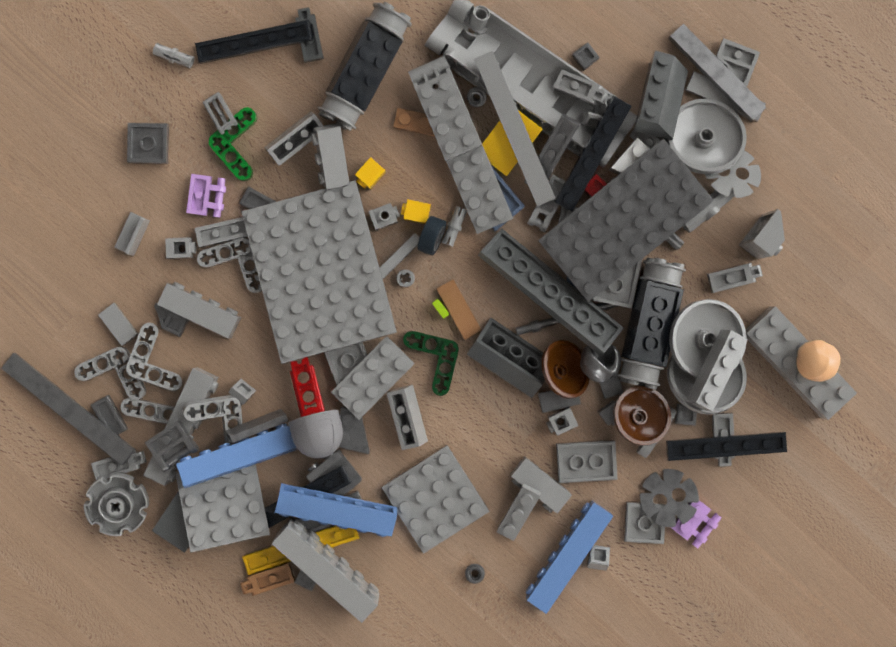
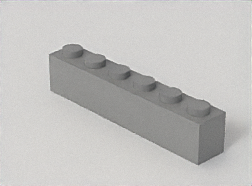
M193 368L165 429L180 420L193 440L194 436L192 434L195 429L199 428L202 420L188 421L182 414V407L189 401L208 399L211 393L214 394L219 385L217 380L219 377L201 368ZM200 405L201 410H195L191 407L187 413L191 416L194 411H200L202 414V405ZM183 441L163 454L164 458H170L187 445ZM152 455L143 476L165 486L175 480L176 474H178L176 464L180 463V460L165 472Z

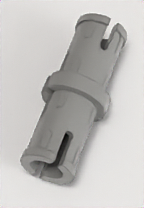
M159 43L155 44L153 48V55L167 59L169 63H177L189 69L193 66L194 56L179 52L177 48L172 49Z
M458 206L455 207L451 221L447 223L448 229L441 242L447 245L448 239L451 238L448 244L451 247L454 246L458 232L462 230L461 224L467 213L466 209H462L460 216H458L461 209Z

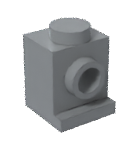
M391 203L368 211L376 231L398 223L397 218L400 217L397 207H392ZM383 212H387L389 214V217L387 219H383L381 217Z
M192 238L165 239L167 259L193 258V254L197 252L196 242H192ZM182 245H185V252L180 251Z
M566 407L548 416L549 421L546 422L550 432H555L557 436L579 426L570 407ZM559 418L564 419V423L562 425L557 424V420Z

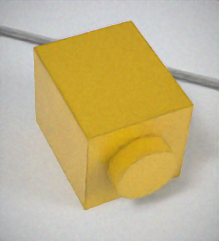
M370 157L355 174L358 178L356 182L362 188L368 187L371 190L384 176L386 170Z
M407 199V204L403 203L401 215H404L403 219L406 221L426 224L431 204Z

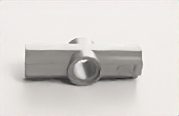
M731 188L728 197L714 190L710 194L714 201L682 227L690 233L705 220L707 221L720 211L722 206L735 197L733 189Z

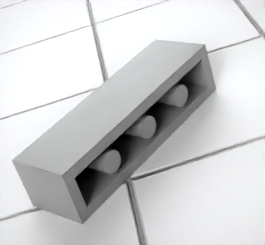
M177 282L166 284L157 305L223 337L232 338L242 318L237 315L238 311L229 307L225 310L219 307L221 303L213 299H209V301L202 299V294L194 290L190 293L184 290V285Z
M720 330L686 400L687 402L702 410L713 412L748 339L732 330Z

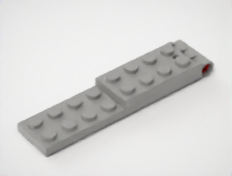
M445 55L408 71L476 233L479 234L514 219Z

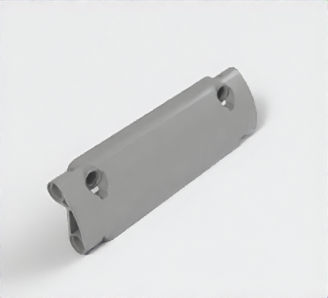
M454 0L448 14L425 43L427 48L439 56L443 54L442 56L445 55L450 69L476 87L482 88L488 95V90L474 59L493 51L517 109L542 127V132L550 137L562 114L580 123L567 146V149L577 156H580L594 131V128L581 124L582 114L589 111L603 115L610 100L615 96L605 88H602V90L609 93L604 104L596 102L595 105H591L554 90L553 86L561 69L592 82L595 81L487 7L481 5L474 7V4L469 0ZM470 28L475 33L471 34L470 32H468V29ZM631 111L628 112L599 164L601 167L604 168L626 134L636 122L637 115Z

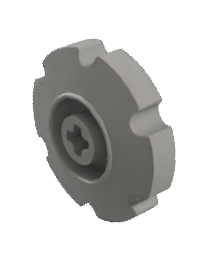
M112 473L110 479H105L104 476H101L88 489L86 496L90 500L84 503L85 516L91 525L98 524L100 526L99 532L110 536H121L124 530H128L130 533L135 531L145 520L147 512L143 509L149 506V496L143 484H134L135 478L125 473Z

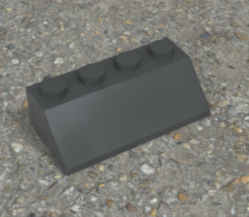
M659 51L654 52L649 63L634 127L636 131L673 140L688 74V70L674 55Z
M490 318L467 355L532 398L545 381L542 372L543 352Z

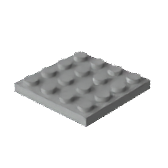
M448 445L381 487L391 504L397 507L398 515L423 554L490 512Z
M256 464L188 488H184L180 474H176L190 553L270 535Z

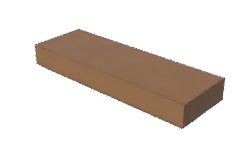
M454 279L437 288L464 340L482 331Z

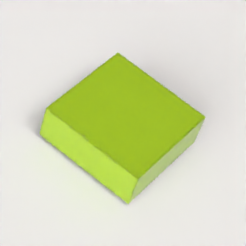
M439 299L432 303L443 319L449 315V312Z

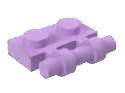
M191 174L186 213L207 216L208 208L214 209L213 217L220 218L221 210L224 209L222 202L223 194L226 193L225 179L218 178L217 185H212L211 176ZM210 191L216 192L215 203L209 202Z
M701 501L689 503L697 511L688 522L682 524L679 518H677L676 526L671 527L687 541L691 535H694L696 539L692 544L696 548H699L702 543L705 544L708 540L707 536L713 529L718 527L717 523L722 518L715 513L710 519L707 514L711 509ZM701 522H706L707 524L703 530L698 532L696 529Z

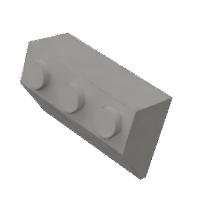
M776 209L762 214L739 246L756 259L778 255L783 248L781 244L785 241L781 211Z

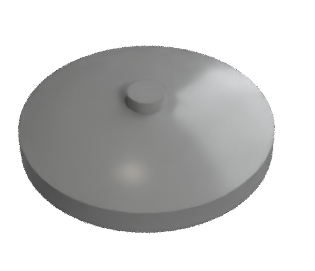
M696 99L680 107L673 140L666 139V141L690 171L711 175L728 170L739 160L746 146V130L739 115L728 105L712 99Z
M706 299L692 302L678 313L671 326L669 342L673 358L683 371L691 376L698 377L720 330H732L747 339L744 323L731 306L718 300ZM745 344V347H744V349H743V351H742V353H741V355H740V357H739V359H738V361H737V363H736L734 369L737 367V365L740 363V361H741L742 358H743V355H744L745 349H746V344Z
M673 355L669 360L667 369L668 383L676 399L686 408L701 414H718L728 410L739 401L746 387V369L743 360H741L732 371L713 412L706 411L686 401L697 378L683 371L674 360Z

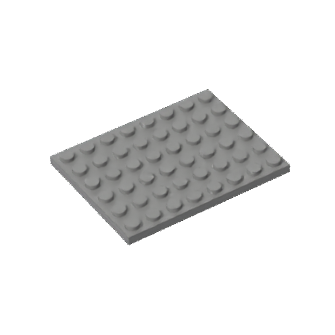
M356 180L350 181V185L332 189L325 188L241 211L281 364L397 333Z

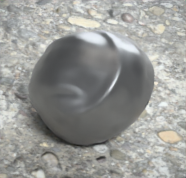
M587 345L581 353L580 366L583 373L591 380L607 382L618 374L621 367V356L613 345H610L602 356Z

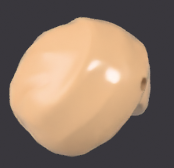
M823 340L806 342L798 349L796 358L798 372L804 378L811 381L822 382L829 380L835 376L840 366L839 352L834 346Z

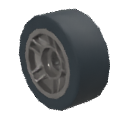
M435 216L429 217L419 238V251L431 256L436 253L446 229L445 220Z

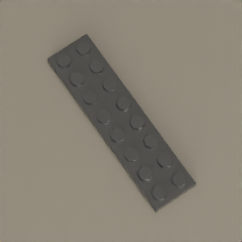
M503 229L478 254L481 259L600 356L606 352L624 329L592 301L588 302L576 288Z

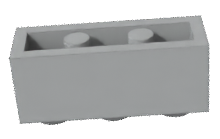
M310 111L264 148L280 166L312 141L311 134H314L313 128L323 126V124Z
M336 123L314 127V134H311L313 145L317 148L315 161L320 166V172L318 173L319 183L323 184L326 189L350 185L341 127Z
M413 385L395 388L387 392L402 450L419 447L426 443L428 439Z
M526 456L523 457L510 474L513 478L511 481L519 488L524 483L540 491L539 499L543 502L542 506L550 513L555 511L558 514L572 496L566 488Z

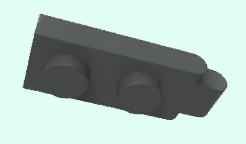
M309 7L297 9L299 17L295 18L296 22L310 20L313 41L300 43L304 62L324 59L315 14L310 13Z

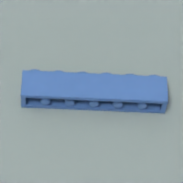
M286 423L276 426L274 431L268 432V430L257 433L256 437L250 439L247 437L236 444L230 445V443H225L218 446V450L212 452L210 449L204 450L199 453L200 456L195 458L191 456L181 458L180 463L176 465L184 488L298 450L291 437L290 427Z
M281 483L275 513H279L283 517L293 516L303 521L313 520L323 525L332 524L342 529L352 528L362 533L372 532L381 537H392L397 518V507Z
M593 500L583 506L580 518L572 522L569 534L561 538L559 542L560 547L556 552L553 551L547 560L549 561L548 565L539 570L536 576L538 578L535 584L531 583L525 592L527 594V601L546 614L613 518L609 511Z

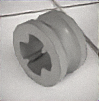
M401 270L397 274V282L400 286L409 287L415 281V275L410 270ZM409 273L411 281L402 283L401 275Z

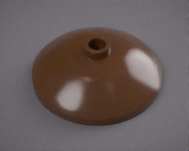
M566 340L555 341L545 349L542 356V372L546 383L554 393L560 397L572 399L585 392L590 378L583 373L580 366L582 351L575 344Z
M645 386L632 387L624 391L615 403L613 411L614 422L619 433L627 441L636 445L647 446L657 443L667 434L671 425L670 407L666 399L655 389ZM635 415L640 417L639 421L635 419Z

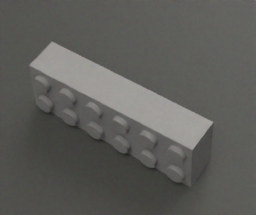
M769 306L746 328L748 341L820 418L829 420L857 394L838 372L831 379L822 382L808 380L798 372L796 365L798 349L809 341L776 306Z
M291 517L276 533L272 545L362 623L378 606L380 594L378 588L372 583L368 584L359 571L352 570L349 567V563L343 557L339 558L335 555V551L331 546L321 543L319 541L320 537L313 531L309 532L300 519Z

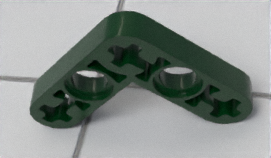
M416 331L407 332L403 337L406 347L439 355L432 390L438 396L446 395L450 389L459 352L458 344L453 340ZM411 334H414L416 339L421 340V336H425L422 342L423 348H419L420 343L416 342L413 345H409V341L406 340L407 337H411ZM428 339L436 341L437 346L435 349L429 350L426 348L425 343ZM449 343H452L453 348H456V351L451 352L450 358L454 357L453 362L448 359H441L442 355H447V350L444 347L449 346ZM444 362L451 365V371L447 374L440 371V365ZM437 374L449 377V381L444 380V386L447 388L442 390V392H438V388L435 387L441 380V378H437Z

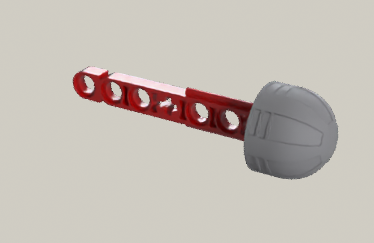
M309 357L301 360V364L297 361L290 362L292 368L290 375L301 418L292 420L288 424L293 442L301 453L311 458H323L331 455L340 446L343 438L342 422L339 410H324L314 366L310 365ZM303 372L309 375V380L306 383L299 382L298 377ZM307 391H311L314 394V399L311 402H305L303 399V395ZM314 404L317 405V407H309L307 409L305 408V406H312Z

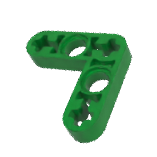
M249 107L241 109L234 115L236 120L242 121L245 119L244 114L246 112L248 114L252 113V120H245L242 123L245 125L243 128L238 123V132L235 135H230L227 129L224 134L217 130L209 138L211 149L241 181L250 180L253 176V169L234 148L232 143L257 121L256 112ZM222 138L221 144L227 149L223 151L218 145L214 147L216 143L214 140ZM229 152L236 154V160L232 163L226 161V155ZM239 163L242 168H248V175L246 177L244 175L240 176L241 171L237 167L235 169L232 167Z

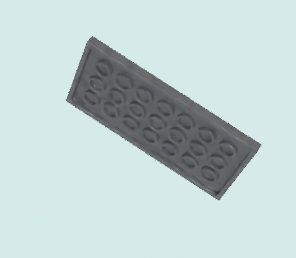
M662 139L538 241L589 302L714 200L668 143Z

